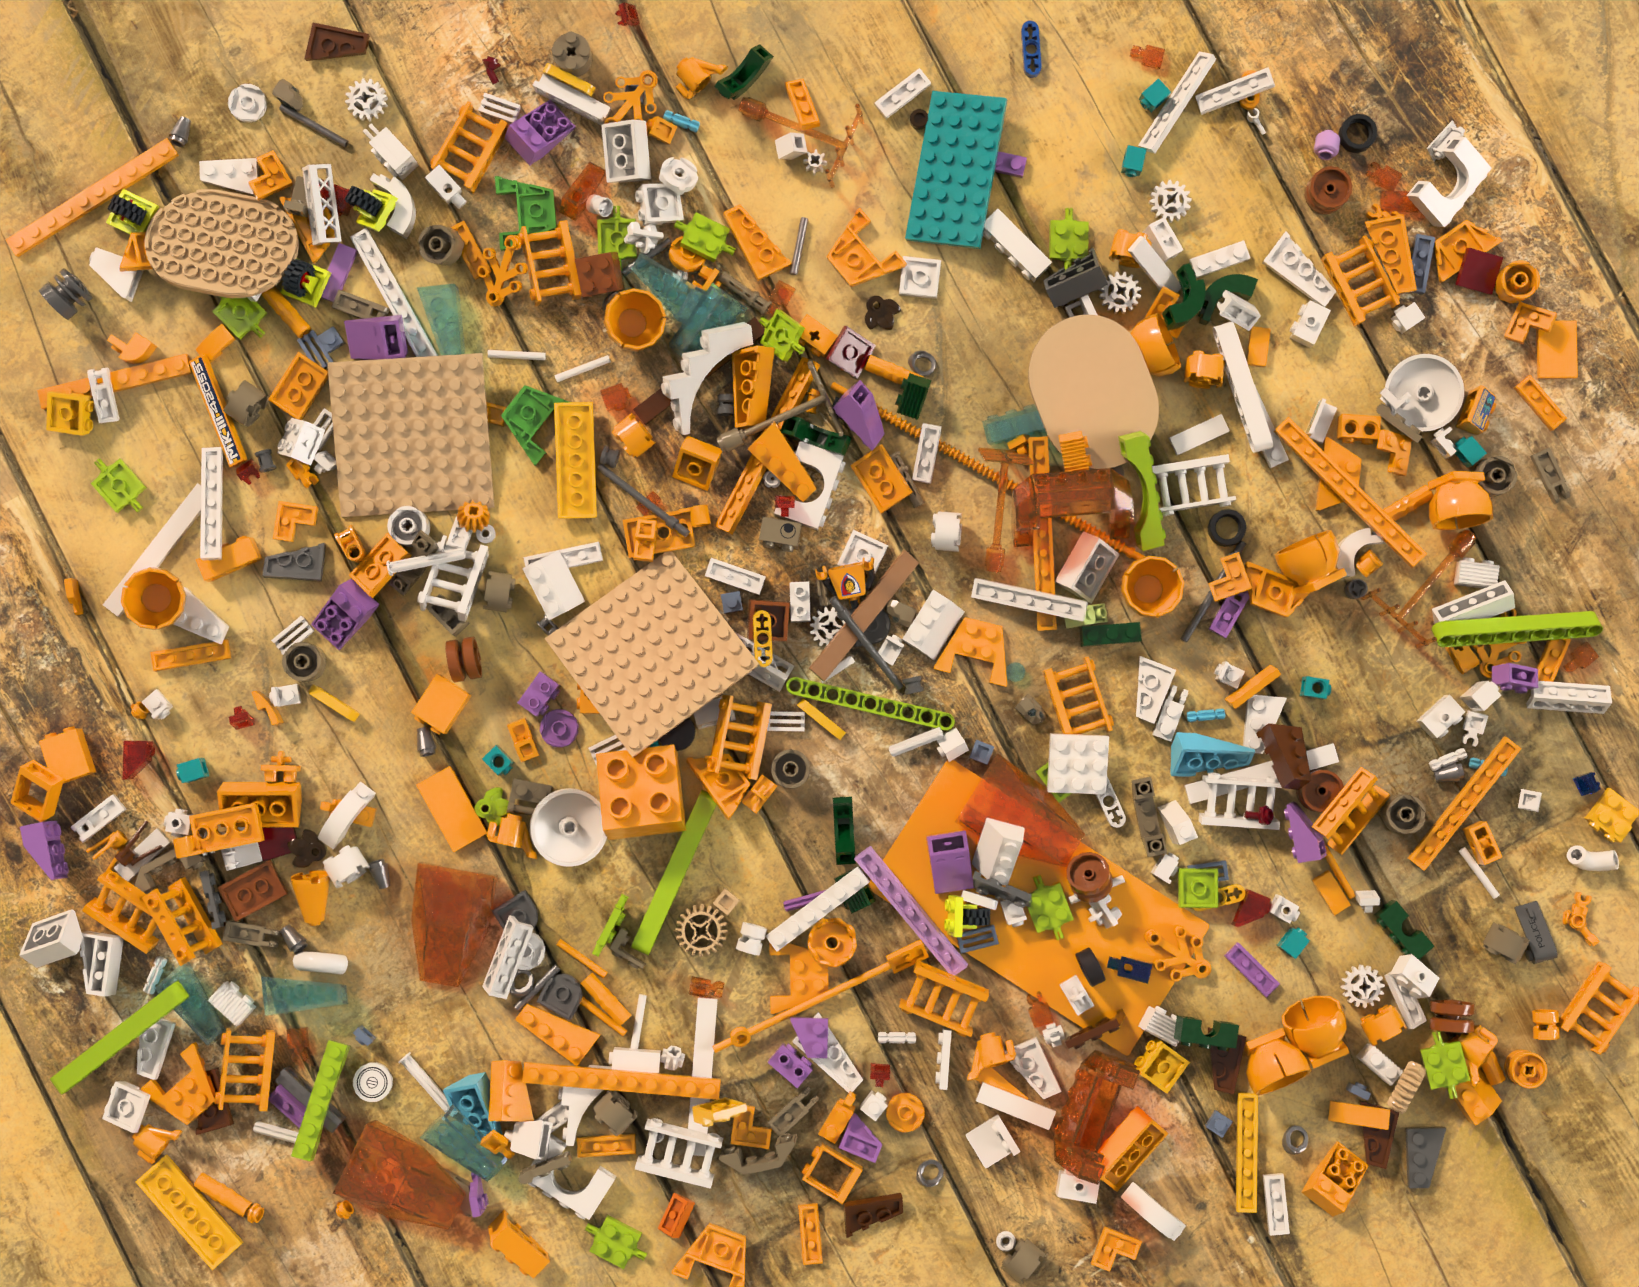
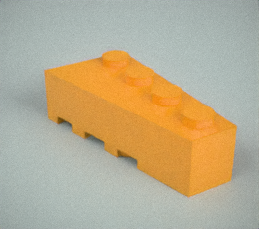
M757 345L732 353L735 428L748 429L766 421L775 351L773 347Z

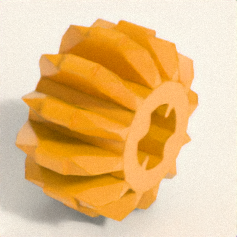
M472 500L470 504L464 502L463 506H459L457 520L460 528L465 527L466 532L472 530L475 533L477 529L482 531L484 527L488 526L490 513L487 505L482 506L481 501L475 503Z

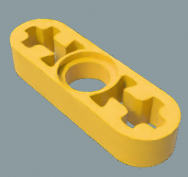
M547 63L542 73L592 97L596 89L588 82L552 64Z
M759 610L753 615L754 658L760 664L759 666L767 667L773 659L771 617L768 612ZM760 614L767 617V621H764V628L768 627V631H756V627L761 628L760 622L756 620V618L760 617ZM760 633H765L768 636V641L765 644H760L757 641V636ZM769 646V650L765 649V655L769 656V659L762 663L761 660H758V657L762 655V650H757V647L764 648Z
M312 684L308 691L310 695L349 720L355 722L360 715L358 711L319 686Z
M804 698L797 704L799 708L839 740L846 734L844 730Z
M1238 884L1219 887L1218 892L1222 894V901L1218 903V907L1242 901L1246 894L1245 889ZM1234 888L1241 891V893L1238 894V898H1236L1235 896H1228L1229 901H1226L1227 896L1224 890H1226V893L1234 892ZM1192 908V909L1195 910V911H1204V910H1208V909H1212V908Z

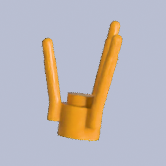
M113 831L109 836L87 849L86 852L89 853L107 842L108 844L92 857L95 860L110 847L114 850L119 848L118 852H120L129 840L121 831ZM115 857L110 863L107 870H112L114 865L118 861Z

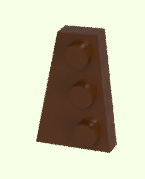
M313 22L304 59L306 61L366 55L370 36L367 33Z
M1123 1009L1116 1011L1117 1014L1112 1019L1105 1017L1095 1024L1096 1027L1088 1026L1067 1037L1065 1040L1067 1048H1080L1089 1039L1095 1041L1101 1038L1102 1034L1107 1031L1113 1033L1120 1029L1119 1026L1126 1016Z
M1238 1034L1236 1049L1229 1048V1051L1218 1050L1217 1046L1210 1047L1214 1090L1234 1095L1246 1036Z
M1360 1100V1105L1390 1109ZM1390 1109L1388 1130L1362 1126L1366 1164L1383 1169L1387 1168L1400 1112Z
M895 1193L844 1202L846 1238L853 1236V1232L860 1229L863 1231L869 1229L871 1224L878 1221L882 1223L902 1214V1194Z

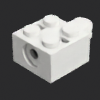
M370 124L368 127L374 132L375 137L367 129L363 130L364 134L371 140L369 142L373 147L371 152L381 164L384 163V166L394 177L398 176L401 180H404L419 166L412 154L386 127L379 132Z

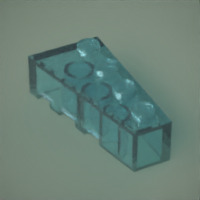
M640 252L631 270L650 288L652 293L659 298L677 321L689 326L707 291Z
M455 283L417 287L441 356L465 354L459 288Z
M712 283L668 343V346L681 357L682 353L702 350L703 348L700 343V337H702L701 330L731 325L736 321V317L741 312L744 314L748 308L735 297Z
M1035 404L1027 405L1024 407V410L1018 412L1016 409L1006 411L1005 415L998 417V414L986 417L987 420L982 421L989 445L1011 441L1016 436L1022 434L1032 436L1035 434V431H1039V433L1046 432Z
M187 962L182 966L179 965L154 989L160 994L174 982L180 981L190 997L177 1006L174 1011L207 1046H210L221 1037L222 1033H225L226 1029L213 1005L208 1002L209 998L191 964Z
M261 976L265 1016L348 1005L346 985Z
M453 1104L433 1121L420 1136L422 1140L487 1182L502 1169L508 1160L502 1153L498 1152L495 1155L480 1145L481 1139L485 1136Z

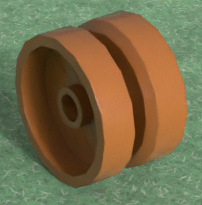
M1328 166L1320 169L1313 175L1305 187L1304 196L1306 203L1313 211L1319 214L1335 213L1348 201L1352 194L1353 185L1351 178L1339 167Z
M475 637L463 638L462 646L456 639L446 641V658L452 681L454 683L465 681L466 673L470 679L482 678L481 656Z
M1329 770L1310 771L1312 781L1301 789L1296 790V795L1304 808L1314 812H1324L1344 788V785L1338 775Z
M1086 852L1075 856L1069 862L1066 870L1067 879L1075 897L1081 901L1092 903L1104 899L1111 892L1113 886L1112 874L1105 858L1097 853Z
M1453 999L1430 1001V1011L1443 1015L1430 1018V1029L1458 1033L1474 1032L1475 1021L1462 1017L1475 1014L1474 1003Z

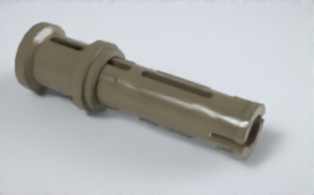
M726 271L722 273L718 280L746 300L749 307L752 306L761 312L762 316H765L773 304L772 301H767L761 297L758 291H751L741 282L727 274ZM731 282H732L734 285H736L737 287H739L741 290H743V292L740 291V290H739L738 288H736L735 286H733V285L731 284Z
M897 451L891 454L890 457L913 493L908 498L913 508H916L925 502L908 473L909 467L904 464L900 456L901 452Z

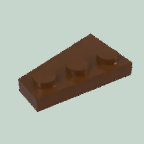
M219 1067L207 1070V1076H210L215 1092H219L221 1079ZM224 1102L223 1110H219L218 1104L213 1103L197 1117L198 1128H196V1135L233 1125L234 1121L229 1103Z

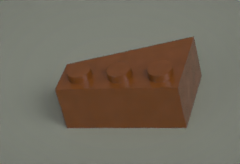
M1268 723L1256 733L1266 747L1264 751L1266 755L1269 754L1274 764L1272 768L1282 788L1299 790L1312 781L1302 727Z

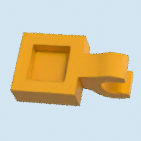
M293 458L286 464L295 479H301L304 487L309 488L312 483L316 485L319 481L315 474L308 472L310 470L308 464Z
M494 1129L481 1139L480 1145L495 1155L500 1152L507 1159H511L515 1155L510 1149L511 1142H508L509 1139Z

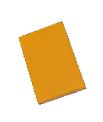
M1555 321L1550 333L1536 329L1537 379L1578 378L1577 321Z
M298 352L268 401L295 419L302 420L329 379L328 371Z
M882 444L850 465L881 514L913 493Z
M387 533L349 576L371 598H374L395 575V573L392 576L389 575L387 561L393 562L408 559L412 555Z

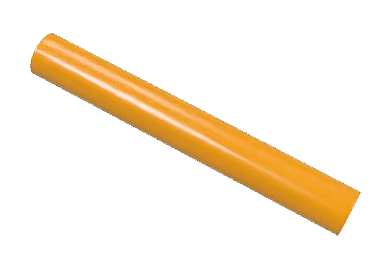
M1325 845L1327 853L1325 859L1348 898H1354L1356 895L1329 848Z
M562 939L556 944L603 979L608 972Z
M582 996L580 1004L621 1036L625 1035L628 1030L623 1026L619 1027L610 1016Z

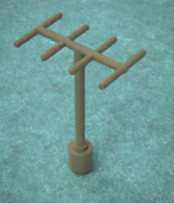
M811 359L808 360V368L821 396L744 431L736 427L721 434L717 441L722 452H730L745 445L744 441L747 440V437L767 429L774 421L778 424L824 402L839 436H843L842 425Z

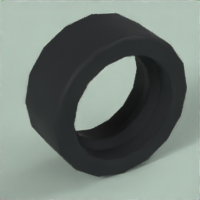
M1355 114L1348 117L1339 129L1340 144L1351 153L1366 151L1377 137L1375 122L1365 114ZM1353 123H1360L1368 130L1369 137L1362 144L1351 142L1347 136V129Z
M1231 509L1221 510L1216 513L1208 524V534L1211 540L1223 547L1233 546L1240 542L1245 536L1247 529L1243 516ZM1231 517L1237 522L1238 532L1235 537L1223 539L1217 534L1216 524L1219 519Z
M1090 947L1075 954L1080 968L1091 987L1106 980Z

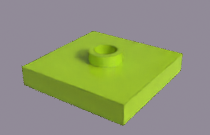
M1178 868V907L1218 908V868Z

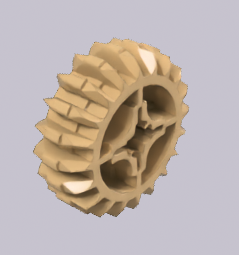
M701 904L700 910L697 909L696 905H693L694 912L687 908L688 916L682 913L680 917L684 921H677V924L682 927L675 929L676 932H681V935L676 936V939L683 938L684 941L679 945L680 947L685 944L687 945L685 952H688L690 948L693 949L692 956L696 954V951H699V957L703 956V951H706V955L710 956V949L716 953L718 951L715 947L716 945L720 948L723 947L719 940L726 941L727 937L722 936V933H728V929H722V926H726L727 922H720L724 915L722 914L717 917L718 909L713 913L710 912L712 909L711 905L708 906L707 910H704V904ZM696 915L709 916L703 923H698L691 919ZM713 920L718 929L717 937H714L709 931V925ZM687 923L694 930V936L691 940L686 935ZM706 923H708L705 927V931H707V933H702L698 936V938H695L698 934L697 932L699 931L697 930V927L701 928ZM701 938H705L712 942L710 945L707 946L695 945V943Z
M1413 1061L1408 1062L1387 1102L1392 1110L1401 1114L1406 1112L1426 1074V1070L1421 1064Z

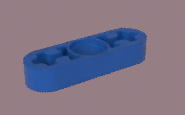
M1026 21L1021 29L1023 68L1026 76L1034 78L1040 74L1042 67L1039 27L1034 21ZM1028 27H1031V30H1035L1032 32V39L1028 40L1029 33L1026 31ZM1034 45L1037 51L1034 54H1029L1026 51V47ZM1031 59H1034V67H1037L1035 72H1031V69H1028Z

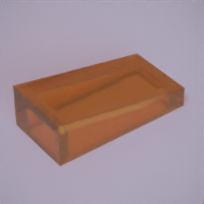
M654 491L646 497L655 505L661 501V498ZM641 503L636 507L643 516L650 512Z

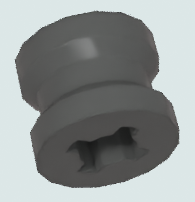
M605 446L600 457V464H608L611 468H615L619 460L620 450H612L609 446Z
M921 676L902 680L906 686L905 695L924 691L920 683L922 680Z

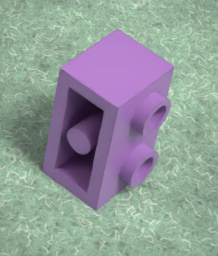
M1512 663L1492 666V682L1500 687V690H1515V693H1527V690L1538 688V669Z
M540 671L517 703L533 715L539 717L541 714L543 716L550 707L547 704L551 699L555 700L561 692L559 690L561 685Z
M783 1042L769 1058L768 1064L798 1088L813 1071L811 1067L812 1062L805 1056L801 1058L797 1055V1049L790 1043L786 1045Z

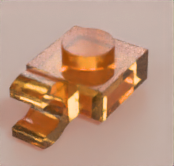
M1133 45L1130 57L1142 59L1141 65L1160 69L1165 49L1146 45L1144 50L1140 46Z
M779 280L770 295V298L774 301L768 309V313L774 315L776 309H779L781 304L787 307L796 289Z
M1584 642L1570 653L1573 659L1563 667L1568 673L1570 671L1573 672L1579 666L1581 669H1585L1599 656L1588 642Z
M692 976L689 995L708 998V995H713L721 998L725 983L717 981L711 984L709 979Z

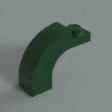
M760 44L751 48L737 69L727 77L719 80L714 87L723 97L727 99L732 98L733 100L737 99L761 76L774 56Z
M1190 263L1183 264L1176 271L1183 291L1182 303L1170 305L1162 312L1168 331L1187 324L1201 310L1205 301L1206 288L1204 280H1196V273Z
M1232 274L1221 277L1213 282L1206 290L1203 304L1205 306H1202L1198 314L1201 317L1199 323L1207 325L1210 322L1216 303L1219 299L1223 298L1225 290L1248 301L1253 295L1258 279L1243 274Z
M795 416L784 420L780 430L782 434L795 441H802L845 456L851 441V437L847 435L839 436V433L822 429Z
M834 797L833 816L836 865L856 864L854 859L855 841L852 797Z

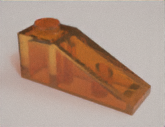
M589 162L563 195L559 212L576 221L585 210L588 197L595 193L601 183L606 170Z

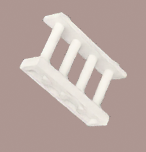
M1229 454L1152 466L1153 473L1159 479L1163 507L1159 509L1163 516L1174 515V511L1217 504L1220 507L1231 506V502L1236 500V496L1228 497L1223 471L1225 465L1230 462ZM1207 467H1213V470H1216L1220 494L1219 499L1209 500L1204 474ZM1188 470H1194L1197 473L1201 497L1200 502L1190 503L1185 476ZM1169 473H1175L1178 476L1182 500L1181 505L1171 506L1166 479Z
M443 535L441 542L438 541L437 545L439 548L436 553L451 550L446 548L447 536ZM480 545L479 551L475 552L465 551V558L471 559L474 562L473 568L467 569L447 563L432 565L423 592L420 591L417 602L420 603L421 611H425L427 603L455 610L458 614V620L466 622L489 557L488 546ZM439 569L467 576V585L464 584L462 586L436 579ZM433 586L461 593L462 599L461 601L453 602L430 595Z
M1212 772L1202 776L1205 783H1209L1207 811L1199 813L1201 825L1279 830L1280 822L1275 816L1270 825H1261L1259 820L1246 819L1244 815L1237 816L1234 813L1237 785H1248L1246 811L1254 812L1256 786L1268 787L1266 806L1273 811L1275 788H1282L1277 777H1267L1266 779L1220 776L1219 773ZM1217 783L1229 784L1227 809L1224 815L1216 814L1217 812H1215Z
M647 1119L645 1129L650 1130L645 1155L638 1156L635 1170L711 1189L714 1174L709 1169L715 1147L721 1148L723 1138L716 1133L706 1134L663 1123L660 1119ZM658 1133L669 1135L664 1160H657L652 1157ZM677 1138L688 1140L682 1165H676L671 1162ZM696 1142L707 1145L702 1169L700 1170L692 1169L690 1166Z

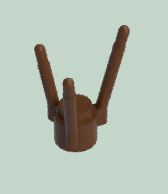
M145 821L128 843L115 855V858L123 866L126 867L129 863L134 866L138 861L162 849L163 846L159 845L136 858L134 857L136 852L131 847L140 837V833L144 830L148 821Z

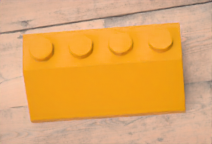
M223 782L217 791L219 810L257 802L262 827H299L302 805L300 782ZM239 820L237 827H245L244 821Z
M1456 1035L1446 1043L1457 1041L1459 1036ZM1480 1068L1478 1069V1074L1481 1080L1475 1088L1472 1087L1470 1081L1459 1083L1455 1086L1458 1097L1454 1098V1101L1468 1122L1475 1126L1490 1117L1502 1102Z
M1136 1106L1135 1109L1130 1111L1128 1117L1116 1127L1113 1134L1103 1142L1098 1151L1090 1157L1086 1165L1102 1181L1118 1192L1169 1133L1139 1106Z

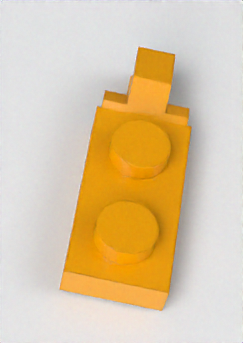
M333 799L332 803L321 802L320 809L329 811L330 816L341 802V799ZM365 806L352 823L372 827L377 808Z
M850 1091L845 1100L842 1098L837 1100L818 1135L834 1144L837 1142L854 1113L855 1106L852 1104L856 1099L855 1093Z

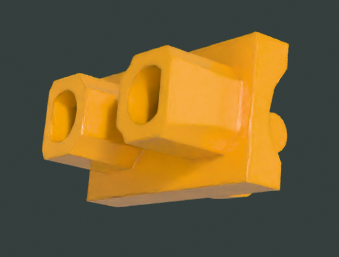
M706 266L701 268L697 275L705 279V283L702 286L693 281L688 288L696 296L695 300L699 302L707 290L710 291L707 295L709 299H712L714 294L717 296L722 294L718 289L722 284L721 282L716 281L714 285H711L720 272L716 268L712 270Z
M279 751L278 756H271V762H277V765H261V771H264L265 781L277 782L278 771H284L283 782H295L297 771H301V766L285 765V762L291 763L292 759L291 757H285L284 751Z
M762 774L741 802L757 814L777 785Z

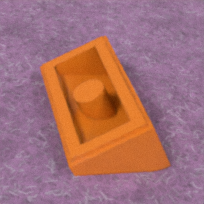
M673 1193L658 1229L671 1238H680L695 1202L677 1193Z

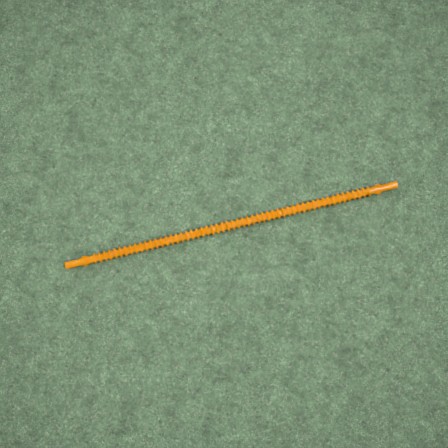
M833 382L830 387L841 395L848 390L836 382ZM876 403L879 416H881L880 419L885 418V422L890 421V425L895 424V427L899 426L900 430L904 429L905 433L909 432L910 436L913 434L914 438H920L921 428L917 429L916 425L912 426L911 422L907 423L906 419L903 421L902 417L898 418L897 414L892 415V411L889 413L887 409L883 410V407H878ZM941 439L939 440V452L943 451L944 455L947 453L948 457H953V460L958 459V463L963 462V466L966 464L968 468L972 467L973 471L977 470L978 474L986 475L987 479H992V482L997 481V485L1000 483L1002 487L1006 486L1007 490L1011 489L1012 493L1016 492L1017 496L1020 494L1021 498L1025 497L1026 501H1031V491H1028V488L1024 489L1023 485L1019 486L1018 482H1013V479L1011 481L1008 480L1009 477H1003L1004 474L999 475V471L994 472V469L990 470L989 466L985 467L984 463H979V460L976 462L975 458H969L970 455L965 456V452L960 453L959 449L955 450V447L951 448L950 444L946 445L945 441L941 442ZM1051 501V515L1054 513L1055 517L1059 516L1060 520H1065V523L1070 522V526L1073 524L1075 528L1079 527L1080 531L1084 530L1086 533L1099 537L1109 544L1110 547L1113 546L1114 550L1118 549L1119 553L1123 552L1128 558L1132 557L1138 560L1146 557L1135 551L1134 547L1126 546L1125 542H1120V539L1118 541L1115 540L1116 537L1111 538V534L1106 535V531L1101 532V529L1097 530L1096 526L1092 527L1091 523H1086V520L1083 522L1082 518H1076L1077 515L1072 516V512L1067 513L1066 509L1058 508L1057 504L1053 505Z

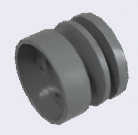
M63 268L60 273L64 280L56 274L54 278L58 286L48 281L39 289V292L61 316L69 320L78 312L73 303L76 302L84 307L86 304L81 296L87 301H90L93 297L77 276Z

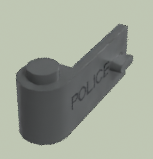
M1534 901L1514 907L1525 937L1530 940L1527 950H1525L1527 960L1537 964L1557 958L1556 946L1538 902Z

